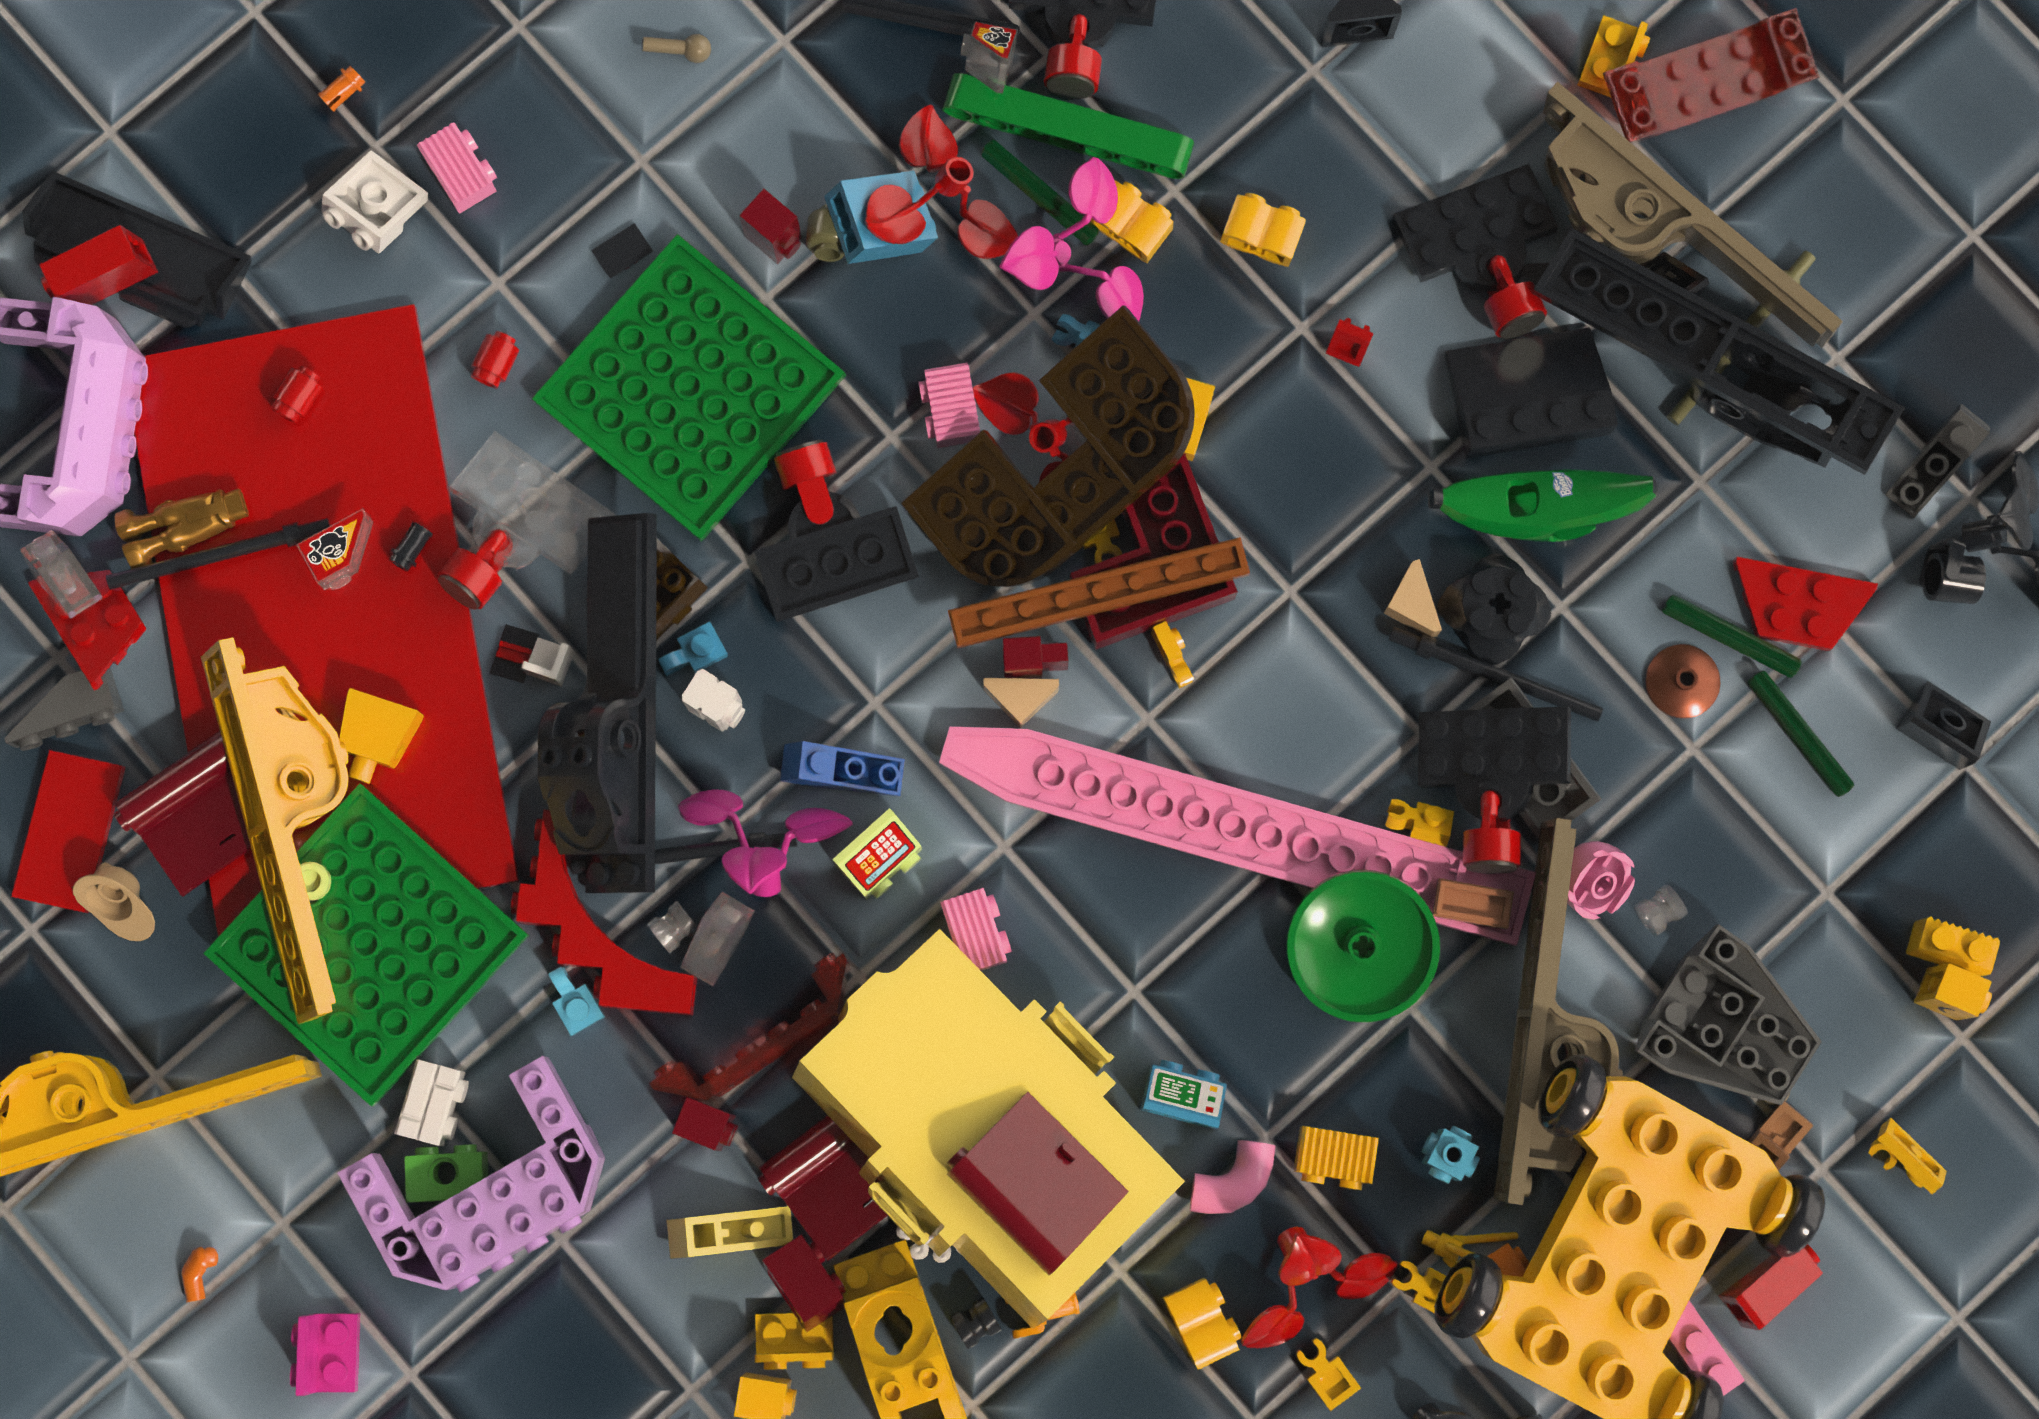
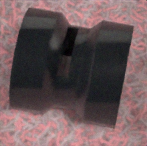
M984 1297L973 1302L972 1308L967 1311L959 1310L950 1315L967 1349L977 1345L981 1337L985 1335L993 1336L1002 1330Z

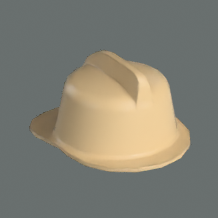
M104 862L93 875L81 877L74 884L73 894L77 902L117 936L129 941H142L148 939L154 932L155 920L153 914L140 899V884L131 872Z

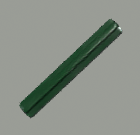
M992 139L984 146L981 151L982 157L1067 229L1083 218L1084 215L1077 212L1071 204L996 140ZM1090 221L1072 234L1084 245H1090L1097 238L1099 229Z
M1670 595L1667 598L1662 609L1665 615L1789 678L1794 677L1799 671L1802 663L1800 658L1676 595Z
M1762 670L1750 678L1748 681L1750 688L1837 797L1848 793L1855 786L1854 782L1768 673Z

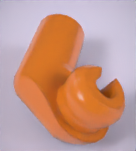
M200 1246L194 1249L182 1267L181 1275L186 1303L206 1299L202 1276L208 1267H214L218 1263V1253L215 1248L207 1247L204 1249Z

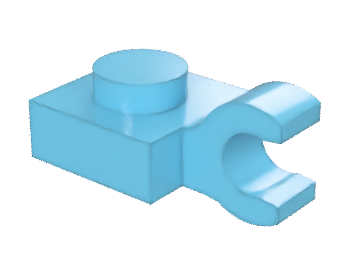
M562 966L548 974L562 998L552 1004L571 1036L605 1017L587 984L576 989L566 969Z

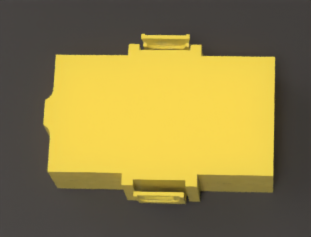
M939 929L899 968L889 973L877 971L846 1000L838 1017L839 1024L799 1061L792 1078L868 1156L869 1159L859 1174L870 1184L868 1193L893 1222L917 1245H924L932 1235L934 1238L927 1245L938 1257L953 1245L1033 1329L1048 1320L1185 1181L1103 1097L1116 1082L1105 1071L1098 1077L1095 1074L1105 1064L1109 1063L1114 1056L1108 1053L1064 1008V1004L1060 1001L1044 1022L1041 1018L1047 1011L1035 999L1020 1012ZM1027 1092L1129 1191L1050 1276L947 1175L952 1169L947 1162L963 1146L970 1151Z

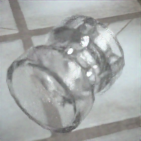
M1667 884L1656 890L1655 896L1650 900L1643 899L1634 905L1639 919L1654 936H1658L1665 931L1667 924L1671 921H1679L1688 915L1687 909L1678 894Z
M678 901L668 907L665 916L661 918L655 917L647 923L650 930L670 954L679 947L680 941L685 936H694L698 928Z

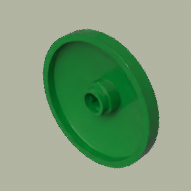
M1352 870L1325 879L1311 889L1302 899L1289 925L1287 955L1289 966L1297 985L1315 1006L1343 1020L1375 1022L1402 1013L1416 1003L1425 993L1438 967L1440 937L1436 921L1429 906L1410 885L1384 872Z

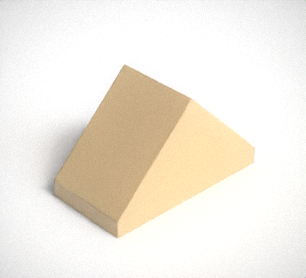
M1420 559L1412 561L1384 614L1421 634L1436 637L1442 631Z
M984 678L985 693L1020 728L1049 702L1059 690V679Z

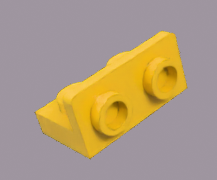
M1603 15L1577 85L1616 100L1619 99L1624 89L1630 91L1638 73L1637 69L1632 68L1636 56L1640 58L1644 56L1650 40L1649 36L1644 35L1648 23L1641 21L1637 28Z
M793 1313L755 1314V1363L764 1362V1370L787 1369V1362L802 1361V1368H825V1361L834 1359L833 1316L806 1333Z

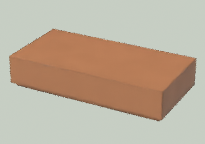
M1439 878L1437 880L1432 914L1437 918L1507 930L1509 928L1514 891Z

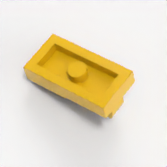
M1889 1118L1882 1124L1878 1137L1872 1142L1868 1153L1873 1156L1879 1150H1886L1890 1157L1884 1162L1883 1168L1885 1170L1893 1168L1897 1160H1899L1904 1165L1908 1178L1917 1187H1924L1931 1194L1941 1188L1947 1171L1892 1118Z

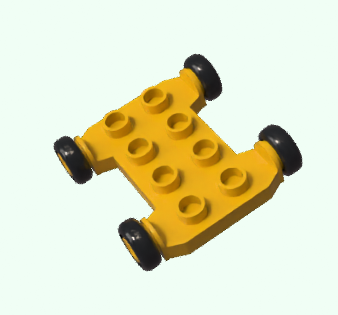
M1585 1054L1572 1055L1561 1062L1547 1080L1538 1104V1120L1541 1126L1550 1134L1559 1138L1573 1136L1587 1153L1523 1277L1503 1275L1493 1259L1483 1254H1468L1455 1263L1440 1286L1434 1306L1435 1321L1444 1333L1455 1338H1468L1471 1336L1481 1352L1493 1361L1603 1419H1720L1724 1398L1722 1388L1716 1379L1701 1371L1691 1370L1683 1374L1680 1373L1663 1354V1350L1726 1227L1751 1230L1756 1233L1757 1242L1764 1250L1777 1257H1791L1800 1252L1812 1240L1819 1229L1825 1209L1823 1189L1814 1180L1802 1174H1793L1787 1177L1781 1176L1766 1151L1645 1084L1629 1077L1606 1076L1605 1069L1597 1060Z

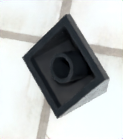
M1339 0L1328 14L1321 38V46L1330 47L1393 39L1402 15L1401 5L1394 0Z
M1927 681L1896 729L1961 770L1975 764L1980 758L1991 721Z

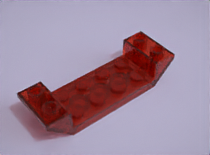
M1796 8L1767 17L1752 26L1641 63L1636 61L1603 73L1624 137L1630 143L1644 141L1738 109L1820 78Z
M833 952L814 964L817 971L812 973L811 976L828 1001L822 1004L817 999L799 1011L802 1016L801 1019L792 1025L784 1021L767 1033L770 1039L758 1047L753 1042L735 1054L738 1061L728 1068L720 1064L703 1076L704 1084H701L689 1064L682 1061L677 1063L671 1060L653 1072L656 1079L649 1083L653 1090L711 1102L716 1101L838 1019L842 1010L851 964L843 953L836 957Z

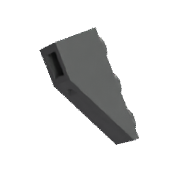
M1960 404L1885 495L1915 518L1990 433V426L1963 404Z
M109 668L101 677L103 684L95 691L81 670L64 676L4 738L6 744L15 748L20 747L21 751L30 750L43 744L42 739L54 735L57 738L68 737L78 733V727L92 722L93 726L113 721L115 719L114 714L123 712L124 708L111 669Z

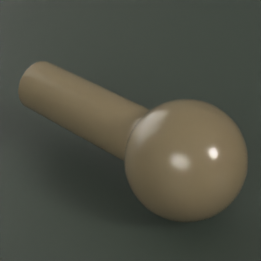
M692 34L685 40L643 37L642 51L684 55L690 62L701 63L709 58L711 44L701 34Z

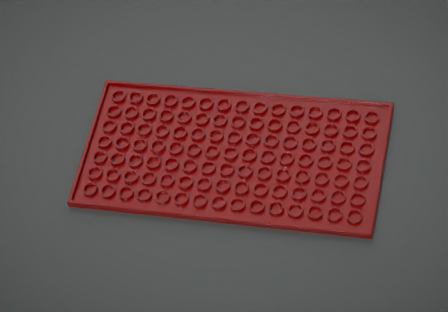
M415 304L144 356L148 366V378L141 388L142 415L140 420L136 421L134 432L148 514L154 513L155 508L166 500L177 501L196 495L216 492L220 489L227 493L238 488L244 496L249 512L248 517L236 520L234 527H229L209 539L194 544L184 552H170L166 549L156 554V562L283 530L282 526L295 522L302 525L328 518L332 527L361 510L364 514L349 565L320 581L317 580L299 545L288 547L287 544L159 577L187 752L220 730L201 656L218 640L234 637L236 648L240 647L245 658L243 674L285 666L300 685L297 689L318 715L323 714L337 732L338 738H340L349 688L418 710L424 715L420 726L394 769L377 764L370 784L348 777L346 794L333 810L311 824L293 831L292 838L296 852L361 783L478 889L519 882L471 609L451 597L438 582L437 573L460 547ZM301 366H304L321 377L318 384L323 387V390L305 418L300 417L295 424L273 411L270 407L275 401L272 399L273 395L291 368L299 370ZM413 521L429 530L433 535L416 558V567L411 566L407 572L390 562L389 558L392 555L390 553L391 548H397ZM167 527L151 530L152 537L159 535ZM293 712L300 721H306L304 717ZM348 754V764H346L348 774L355 756ZM252 849L209 878L218 937L262 890Z

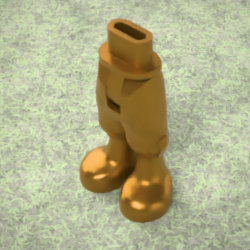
M239 488L227 493L220 489L216 492L196 495L177 501L166 500L155 508L154 513L135 515L131 510H122L115 514V527L118 536L124 542H127L122 545V550L129 566L133 569L152 564V557L166 549L170 552H184L188 547L209 539L229 527H234L236 525L235 521L248 517L249 512L244 496ZM159 527H167V529L161 532L159 535L142 540H137L140 539L143 533L148 532Z

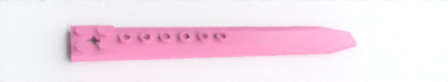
M950 726L939 764L1006 802L1309 888H1314L1325 879L1346 871L1375 870L1395 876L1410 885L1425 900L1431 912L1433 911L1437 880L1439 878L1514 891L1509 928L1507 930L1434 917L1436 923L1442 926L1516 946L1518 943L1536 872L1517 868L1514 872L1504 874L1471 872L1463 866L1462 851L1029 729Z

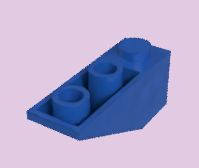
M805 741L784 744L780 781L819 788L900 796L905 759Z

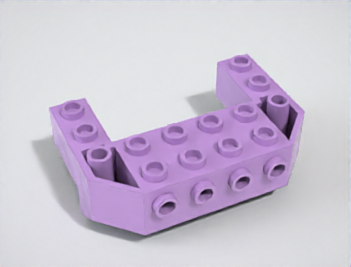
M53 297L52 303L0 298V341L2 343L58 349L71 356L52 477L24 474L22 486L0 484V527L83 536L123 504L124 494H127L130 489L131 478L128 469L130 458L136 452L134 431L136 421H139L142 415L140 394L142 385L146 383L148 378L146 358L117 319L97 306Z
M541 1056L509 1075L546 1143L418 1217H414L381 1154L371 1153L337 1173L393 1276L442 1290L457 1288L460 1293L480 1282L478 1275L491 1268L495 1273L514 1262L512 1257L514 1254L523 1249L530 1253L549 1242L546 1237L547 1235L558 1229L563 1234L583 1222L580 1216L591 1210L605 1156L591 1126L585 1124L549 1057Z

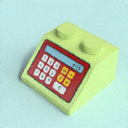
M889 808L832 860L840 872L866 900L871 895L877 899L893 885L889 880L900 869L905 874L920 861L921 857L918 853L922 850V847Z

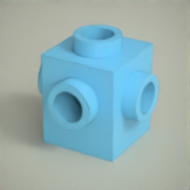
M1452 1126L1450 1131L1444 1128L1438 1129L1436 1134L1431 1132L1421 1151L1426 1154L1422 1164L1430 1167L1428 1174L1447 1184L1450 1183L1451 1179L1462 1181L1464 1175L1470 1178L1480 1160V1157L1475 1155L1479 1146L1470 1142L1473 1136L1455 1126ZM1451 1147L1457 1148L1460 1153L1456 1162H1451L1447 1158V1151Z

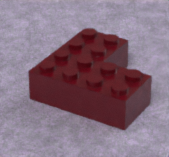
M1185 453L1169 472L1123 511L1136 550L1071 572L1070 580L1219 543ZM1229 580L1086 616L1083 619L1096 650L1152 630L1154 626L1166 621L1169 624L1233 601L1238 591L1234 581Z

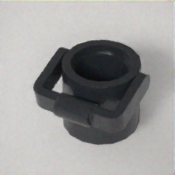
M1947 538L1928 548L1919 578V583L1923 587L1924 595L1928 600L1975 604L1980 600L1986 582L1985 565L1980 557L1964 556L1966 547L1964 542L1955 538Z

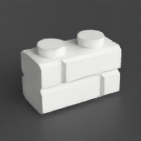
M704 669L697 671L682 694V701L689 712L702 720L706 719L710 725L721 732L727 730L729 726L734 729L745 713V709L742 708V699L737 690L723 681L719 682L717 677Z
M416 1059L394 1134L438 1146H444L446 1139L452 1140L458 1123V1118L452 1117L457 1102L463 1103L469 1081L463 1080L465 1072Z

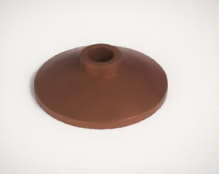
M1686 644L1673 645L1659 652L1650 662L1645 678L1646 690L1652 703L1663 713L1675 718H1692L1707 711L1717 699L1721 684L1719 670L1714 660L1700 648ZM1681 673H1687L1691 676L1692 683L1690 686H1685L1680 682Z

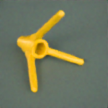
M1427 1230L1422 1244L1435 1249L1434 1254L1443 1257L1442 1260L1452 1268L1459 1256L1464 1257L1474 1253L1464 1249L1465 1244L1518 1239L1519 1235L1517 1232L1450 1236L1444 1232L1439 1235Z

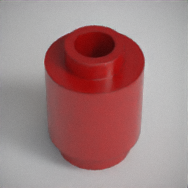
M496 331L494 335L486 334L471 365L473 368L471 377L488 387L498 389L500 383L506 381L520 351L514 346L516 340L500 331Z
M301 366L299 370L291 368L273 395L272 399L275 401L270 408L285 419L296 424L300 417L305 418L323 390V387L318 384L321 377L304 366Z

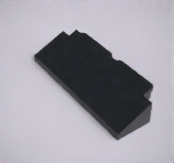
M54 171L50 173L22 210L25 235L36 239L33 243L34 261L38 265L118 225L125 227L143 239L158 273L119 291V298L125 303L184 328H189L193 325L201 327L207 313L224 320L252 263L251 256Z

